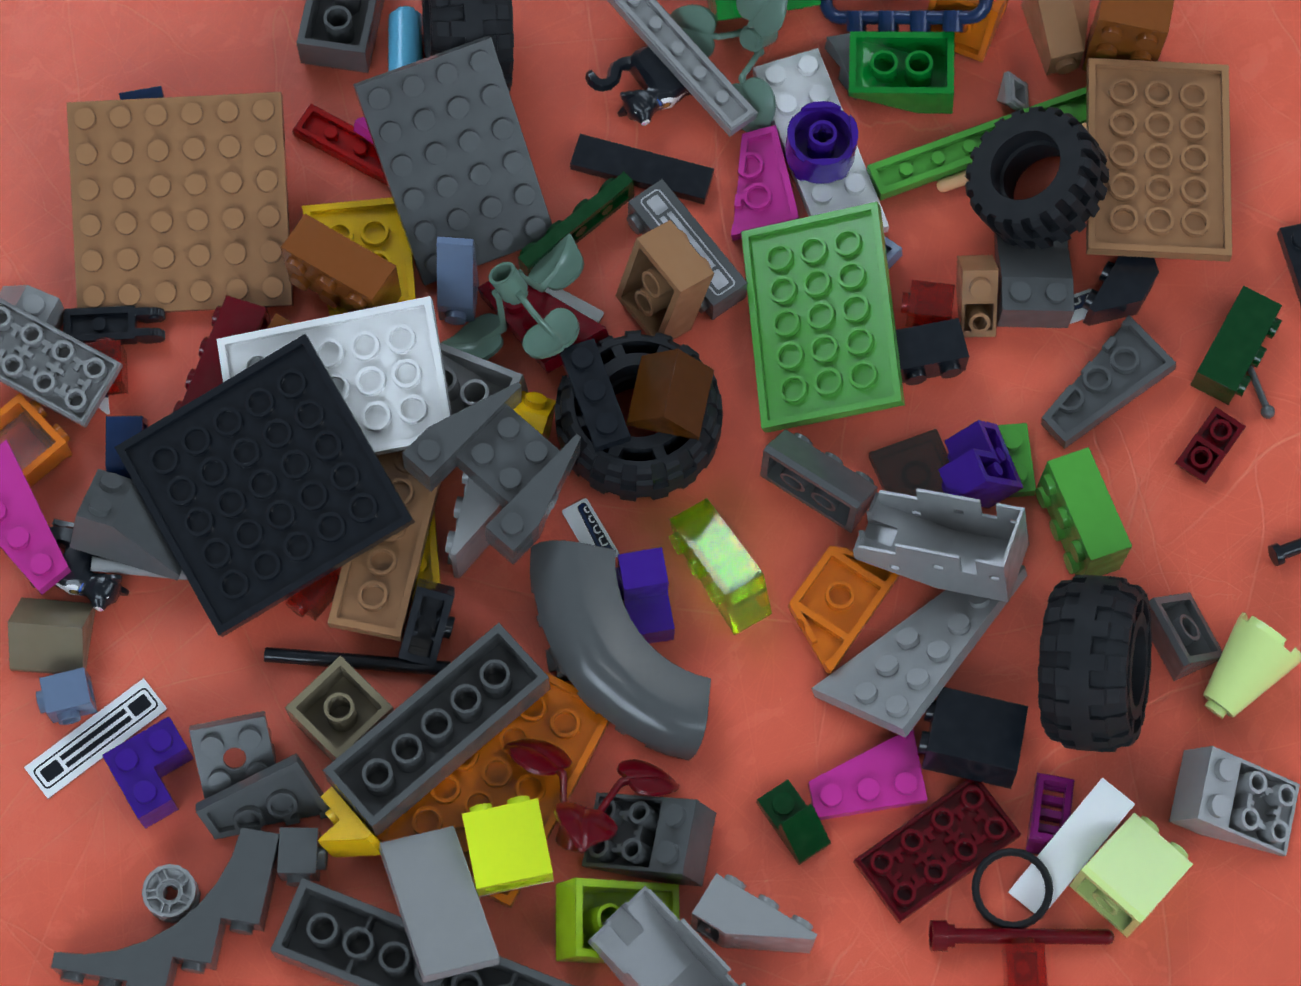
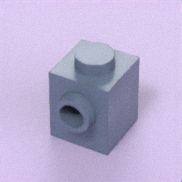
M84 667L39 678L41 691L36 692L38 707L41 714L46 713L53 723L58 722L60 725L73 724L80 721L81 716L98 712L91 677Z

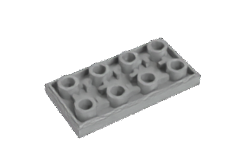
M0 298V382L86 428L123 368V365Z
M454 826L381 842L379 852L422 982L434 981L498 965L500 956Z

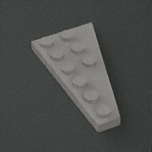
M1021 565L1010 598L1027 577L1026 568ZM945 590L812 687L814 697L906 738L1007 602Z

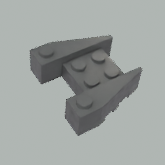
M518 382L429 426L402 453L404 469L430 492L458 467L503 507L485 526L486 541L513 565L539 539L546 520L558 500L559 493L567 476H569L579 456L581 437L576 434L559 450L517 414L514 409L522 401V385Z

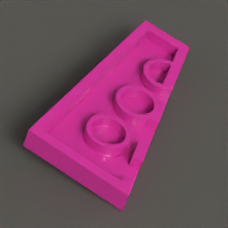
M6 439L0 444V548L39 593L43 595L68 575L71 570Z

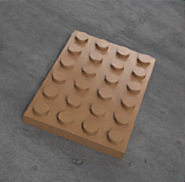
M1088 58L1086 65V130L1097 141L1106 156L1107 163L1105 166L1109 169L1108 183H1103L1108 190L1104 201L1099 200L1097 204L1100 207L1098 213L1094 218L1090 216L1086 221V254L1230 262L1232 257L1229 65Z

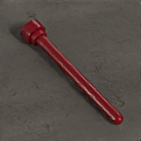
M930 920L929 923L930 951H947L948 947H955V944L1109 945L1114 941V934L1108 929L955 928V925L948 924L947 920Z

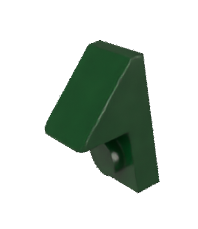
M788 779L757 799V805L799 865L831 844L812 804L808 806L805 804Z

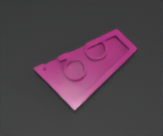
M776 125L743 133L738 166L737 194H735L734 222L731 230L732 241L742 239L741 231L799 219Z
M913 729L906 738L896 735L810 780L808 783L811 803L820 820L923 804L928 800Z

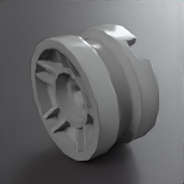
M166 864L157 867L149 873L143 883L142 896L144 904L156 918L163 922L177 923L199 905L200 891L197 882L188 870L179 865ZM169 886L178 890V895L173 900L165 899Z

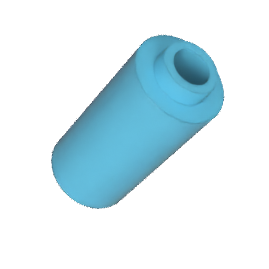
M398 7L388 16V71L423 59L422 14L412 7Z

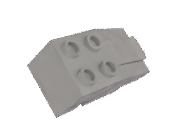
M920 488L916 490L917 497L879 490V493L875 492L870 508L866 511L868 525L865 532L864 530L858 531L859 536L853 548L856 560L938 589L1009 602L1029 545L1025 508L996 503L997 516L982 513L980 499Z
M646 886L628 903L625 902L603 923L604 926L587 941L624 986H747L745 983L738 985L728 974L731 968L683 918L679 920L657 895Z

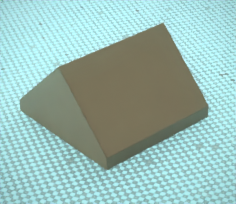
M21 597L8 621L10 670L58 674L83 667L86 670L95 609L92 607V604Z

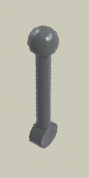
M1250 365L1248 374L1251 377L1252 384L1262 406L1261 415L1266 419H1270L1275 415V409L1269 405L1255 369Z

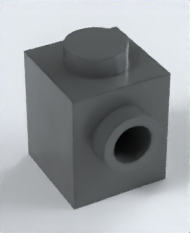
M280 827L277 874L281 881H287L288 886L298 887L302 878L309 881H320V870L327 869L328 852L318 843V839L322 836L318 828Z

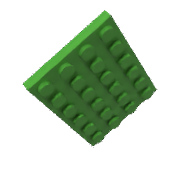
M876 201L741 231L746 282L748 283L747 294L761 429L768 433L905 405L882 213L879 203Z

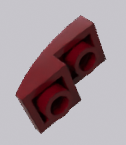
M1215 406L1175 464L1206 484L1246 426Z

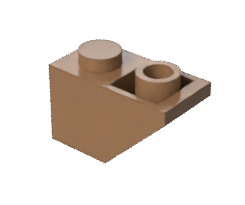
M993 255L957 256V308L964 337H996L999 270Z

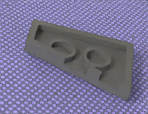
M297 753L196 803L197 815L215 839L239 835L241 827L261 831L265 825L285 822L287 826L298 824L301 818L320 815L321 819L328 818L325 812L330 808L320 797L324 793Z

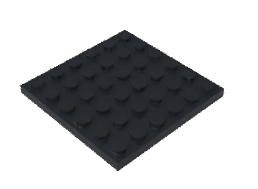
M306 334L114 447L216 632L221 637L226 636L415 523Z

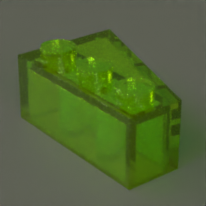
M707 498L669 519L673 532L669 539L673 548L679 555L684 554L692 574L697 580L701 581L710 599L716 605L734 635L772 614L763 572Z

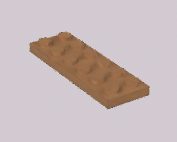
M405 450L377 455L415 523L342 566L327 622L331 628L402 642L441 486L440 483L430 492L405 470L402 455Z

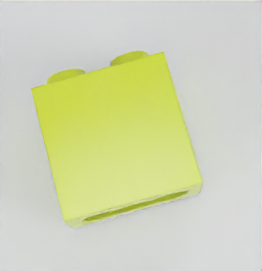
M527 795L517 796L508 799L506 805L492 807L491 803H483L470 807V812L462 813L476 890L479 897L554 882L538 798L530 800V797Z

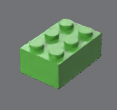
M1089 447L1047 461L1035 492L1041 508H1047L1051 517L1049 525L1054 539L1061 541L1066 552L1063 557L1069 573L1102 576L1120 570L1132 545Z

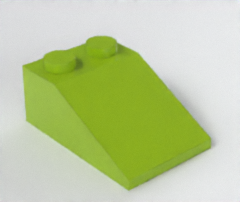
M573 878L557 883L556 961L605 963L587 941L604 926L603 923L625 902L628 903L644 886L651 889L680 920L679 884Z

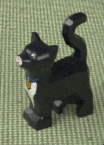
M648 46L636 50L631 56L619 58L611 63L605 79L598 78L592 70L587 71L585 76L590 87L604 92L612 90L620 82L622 71H630L643 90L621 92L620 97L624 102L623 107L617 114L619 117L627 115L630 120L638 121L642 126H646L651 122L652 116L656 111L671 108L685 96L692 95Z
M54 519L53 527H50L59 547L65 549L63 555L71 570L68 575L54 586L70 595L86 596L91 601L92 607L97 611H104L108 605L115 603L120 595L128 596L129 591L120 584L122 581L120 574H101L90 571L92 556H99L70 548L74 523Z

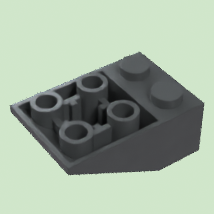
M608 793L596 794L594 809L600 806ZM616 794L604 811L616 822L618 827L616 835L587 849L584 852L582 866L668 884L702 887L716 812L697 799Z

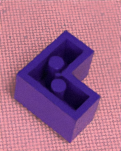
M978 420L944 441L949 452V463L938 469L943 480L942 489L944 493L980 499L981 507L990 508L1024 488L997 424Z
M662 547L618 554V567H616L618 587L632 622L649 644L674 640L675 627L668 595L669 581Z
M169 716L102 754L135 815L145 829L179 810L161 778L194 758Z

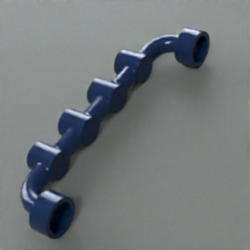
M820 0V10L824 17L832 23L846 25V32L867 31V25H878V32H899V25H910V32H931V25H942V32H963V25L978 23L987 17L992 9L993 0H979V4L973 10L840 11L834 7L833 0Z

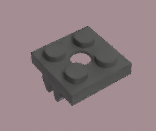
M265 711L189 726L204 799L276 764L274 744H272L271 729L268 727ZM231 748H239L246 755L245 763L238 768L229 767L224 762L223 756Z

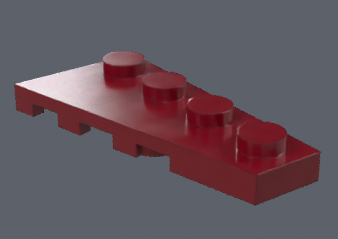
M488 281L479 286L478 290L482 299L498 315L496 300L492 295V291L495 288ZM528 285V295L526 298L543 319L556 308L568 309L576 316L580 330L577 339L572 345L593 338L598 343V341L609 337L605 326L545 291L539 292ZM503 301L507 327L522 344L526 332L538 323L522 303L512 305ZM559 354L549 358L535 359L547 374L563 365Z

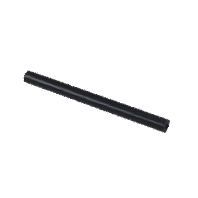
M266 647L264 653V662L329 667L341 655L354 669L437 675L451 663V661L437 660L435 667L398 657Z

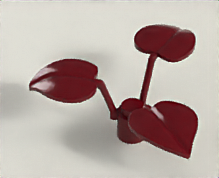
M536 739L516 740L507 743L503 750L509 752L510 757L523 769L537 775L552 776L556 774L559 777L560 803L554 809V815L560 824L556 842L559 846L569 851H580L583 853L593 845L609 840L616 835L617 824L604 811L623 786L629 785L636 793L647 796L667 795L676 792L680 787L669 774L651 763L636 759L625 760L619 763L617 772L622 777L617 780L597 809H588L586 806L567 802V772L564 769L571 766L572 760L561 748L552 743Z

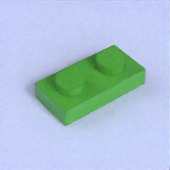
M1027 423L998 425L1024 487L1009 497L1034 496L1036 485Z

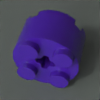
M816 101L803 106L801 111L792 117L789 122L785 146L786 160L796 179L816 184H826L845 178L855 159L858 142L857 123L851 114L849 116L841 110V106L832 102Z

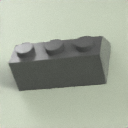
M785 429L763 450L761 477L850 533L853 532L870 507L875 492L877 493L878 487L874 485V481L868 475L860 471L853 472L843 465L839 457L830 452H825L824 454L813 447V443L800 433L793 434Z

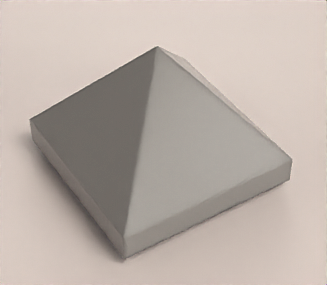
M1004 72L997 101L1015 111L1028 108V84L1011 72Z

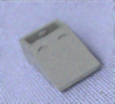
M464 472L462 475V484H465L464 497H457L454 508V518H457L456 531H449L445 552L449 553L448 564L452 565L455 578H461L490 545L486 541L485 526L503 509L497 501Z
M1214 746L1184 750L1169 822L1203 836L1286 856L1300 784Z
M717 873L715 874L692 912L690 926L723 948L810 953L818 935L812 931L813 925L797 915H793L792 918L778 911L780 906L775 901L761 894L758 898L745 891L746 885L742 881L729 874H726L725 878Z

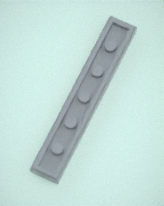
M607 0L729 137L757 118L758 112L656 0Z

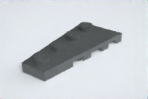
M1128 315L1121 323V328L1113 337L1110 336L1104 343L1099 354L1092 362L1089 361L1076 381L1064 390L1042 416L1041 425L1065 449L1173 372L1176 368V362Z

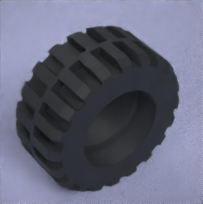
M1042 106L1030 107L1029 112L1026 113L1023 109L1011 113V118L1007 120L1001 118L994 123L996 127L990 133L986 131L980 138L982 141L980 146L974 147L970 155L973 162L967 165L965 177L969 180L965 185L966 194L970 198V205L974 212L997 236H1000L1005 242L1013 246L1019 245L1023 249H1034L1036 244L1041 249L1049 248L1057 240L1063 243L1071 239L1070 234L1076 230L1080 233L1087 226L1085 222L1089 217L1094 218L1098 213L1100 207L1097 204L1099 200L1104 201L1108 190L1103 183H1108L1109 169L1105 166L1107 163L1106 156L1097 141L1074 116L1069 113H1063L1061 109L1049 107L1045 110ZM1060 157L1058 172L1045 190L1031 198L1014 200V190L1018 179L1029 166L1043 158Z

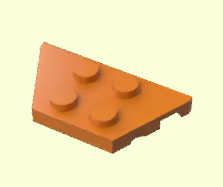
M837 546L828 547L788 605L791 614L824 670L829 675L833 673L900 577L896 573L856 560L853 551Z

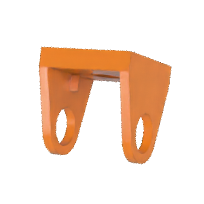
M930 0L927 10H973L979 4V0ZM993 0L992 9L986 18L978 23L963 25V32H954V52L983 62L1009 0ZM931 25V32H942V25Z

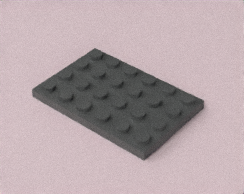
M489 35L353 84L424 286L437 281V236L474 239L476 263L479 266L522 250L527 244L531 242L536 243L546 235L552 222L492 38Z

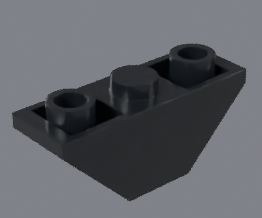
M1119 256L1115 263L1108 261L1099 277V280L1104 283L1099 291L1091 290L1082 307L1088 310L1083 323L1091 326L1124 318L1128 315H1136L1158 276L1159 270L1155 259Z

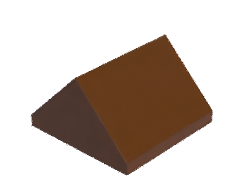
M679 348L642 355L626 425L699 440L714 370Z

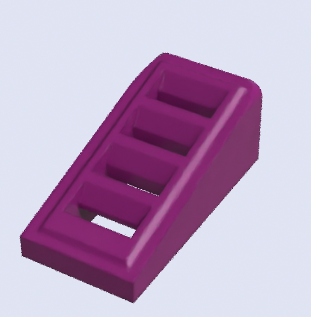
M1037 772L1025 848L1027 852L1039 854L1071 816L1075 779ZM1043 790L1064 793V796L1062 798L1043 794ZM1041 805L1062 808V810L1056 811L1041 808ZM1039 820L1059 823V827L1039 823Z

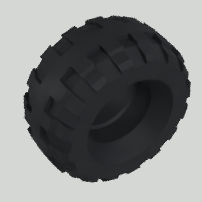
M422 0L425 58L489 35L492 38L508 90L510 91L514 64L512 0Z
M641 330L625 331V336L613 338L612 335H609V337L596 343L615 395L635 387L642 355L679 348L702 362L699 359V354L691 347L684 344L679 345L673 342V337L658 332L655 336L642 335ZM714 374L699 440L658 432L644 437L631 436L630 442L596 453L567 375L562 376L557 390L555 423L560 448L562 449L576 434L581 437L580 453L572 470L578 477L581 475L586 479L593 489L603 494L610 492L619 495L621 500L636 501V498L651 497L652 500L668 497L669 492L677 488H686L709 465L721 435L723 419L722 399Z
M1076 575L1072 580L1059 582L1050 593L1047 610H1045L1039 647L1038 703L1041 712L1040 720L1042 727L1045 729V734L1051 740L1061 742L1065 748L1096 752H1116L1119 747L1134 744L1141 733L1146 703L1148 702L1149 679L1151 675V612L1148 605V596L1141 586L1129 584L1126 578Z

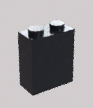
M944 687L924 715V721L930 722L929 732L922 730L918 746V753L924 754L922 769L1011 789L1018 770L1028 706Z

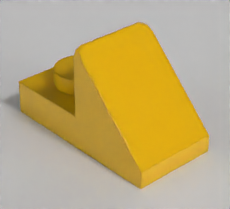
M333 787L329 788L320 797L330 808L325 814L334 826L318 839V843L332 857L380 855L379 845L381 842L337 791Z

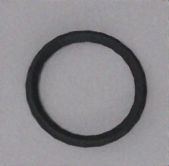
M1007 848L991 853L976 868L972 879V896L978 911L991 924L1000 928L1024 929L1034 925L1045 915L1052 901L1053 884L1047 867L1039 858L1023 849ZM1007 856L1024 858L1037 867L1044 879L1045 896L1042 905L1035 914L1025 920L1016 922L1004 921L991 914L983 904L979 889L981 877L988 865L999 858Z

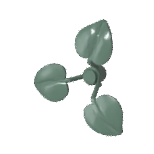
M736 0L739 14L749 21L743 28L725 33H714L717 24L715 15L704 6L692 4L674 10L670 16L707 57H710L714 52V40L739 37L742 47L754 52L739 75V83L732 84L758 112L757 118L743 127L742 130L750 132L771 126L776 111V100L772 88L761 78L751 77L746 80V77L759 57L765 54L763 48L776 41L778 31L785 20L788 0Z
M568 233L546 256L539 260L530 271L529 276H526L521 269L517 270L511 262H502L496 265L489 274V281L495 288L492 291V295L496 300L498 315L492 313L483 314L475 318V321L467 323L454 336L441 343L485 360L491 358L502 348L504 341L501 334L507 330L503 306L504 301L512 305L522 303L538 323L531 327L523 338V349L530 357L535 359L549 358L561 353L564 348L571 346L577 339L580 330L576 316L568 309L556 308L543 319L526 297L528 295V285L539 292H544L547 288L559 291L572 284L580 276L584 267V259L572 235Z

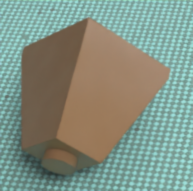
M1022 0L1021 7L1046 75L1054 73L1060 75L1068 74L1079 68L1085 48L1090 0Z

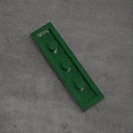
M623 172L617 178H610L605 181L596 195L589 200L584 199L579 202L570 216L563 221L558 220L553 223L544 237L536 243L531 242L522 249L518 257L519 269L526 276H529L536 263L546 256L568 233L572 235L577 244L634 197L633 180Z

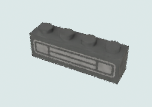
M661 179L628 201L627 222L631 229L639 235L640 233L645 234L671 220L679 230H682L687 235L690 244L700 256L707 259L714 272V276L699 309L700 313L706 312L714 320L746 298L748 283L664 180Z

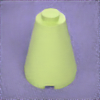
M1242 612L1233 627L1203 693V696L1208 700L1204 706L1221 719L1226 714L1234 718L1301 662V652L1295 647L1290 653L1284 647L1286 638L1258 618L1251 616L1248 619L1246 613Z

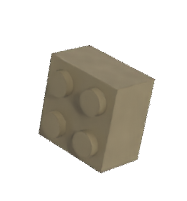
M341 655L285 707L290 720L332 761L337 759L394 711L393 707Z

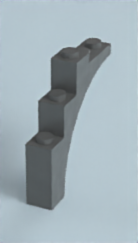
M241 827L232 857L218 882L196 908L172 927L144 942L116 951L91 954L54 952L51 968L56 973L61 974L60 980L64 982L83 984L84 979L99 981L98 986H173L178 964H182V970L197 974H204L205 968L216 970L226 925H230V931L244 935H252L253 930L264 931L277 874L279 834Z

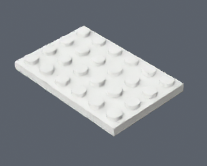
M430 296L217 339L222 379L225 382L306 334L376 455L406 450L429 426L452 415L434 305Z

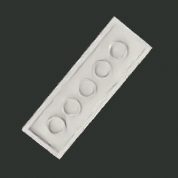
M818 48L753 67V76L763 79L773 90L776 100V111L772 125L777 127L784 155L789 122L792 117L801 111L803 106L816 101H827L841 106ZM858 147L856 148L852 167L847 176L841 180L826 184L800 181L796 179L790 168L808 217L877 201L881 207L884 233L888 232V221Z

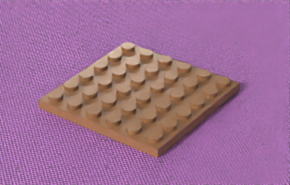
M281 92L67 102L77 308L135 305L136 308L164 309L165 313L215 310L217 306H222L226 295L263 307L294 306L293 286L289 280L281 251L282 244L290 235L283 95Z

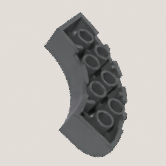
M563 540L544 541L533 545L530 552L531 593H534L538 610L536 618L539 627H543L550 645L549 652L562 675L564 673L567 675L571 683L578 690L577 695L596 714L600 713L605 719L615 725V729L622 735L628 734L646 744L645 747L662 754L688 761L692 759L702 743L706 730L711 678L694 674L673 664L659 654L640 634L632 622L620 595L615 566L616 550Z

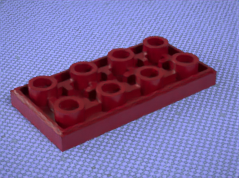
M967 779L854 859V864L900 924L975 870L988 855L1004 849L1018 839L1021 833L984 784Z

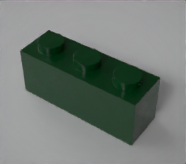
M1243 286L1190 386L1228 405L1235 394L1242 397L1251 380V377L1245 375L1250 365L1258 367L1267 350L1261 346L1266 336L1273 339L1282 322L1281 319L1276 317L1282 305Z

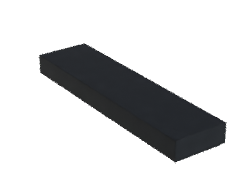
M583 134L579 135L570 163L571 170L606 179H615L625 172L633 180L634 186L648 189L663 179L678 198L705 204L714 175V168Z

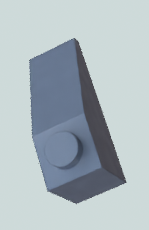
M437 236V308L439 320H445L452 325H463L466 322L475 321L479 279L474 239Z

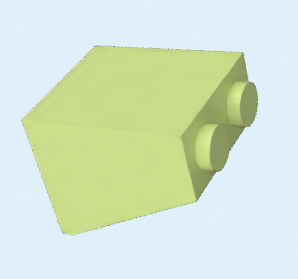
M1135 812L1090 859L1069 885L1127 938L1193 865L1188 860L1189 855L1180 845L1175 842L1169 843L1158 834L1159 828L1153 821L1145 816L1139 817Z

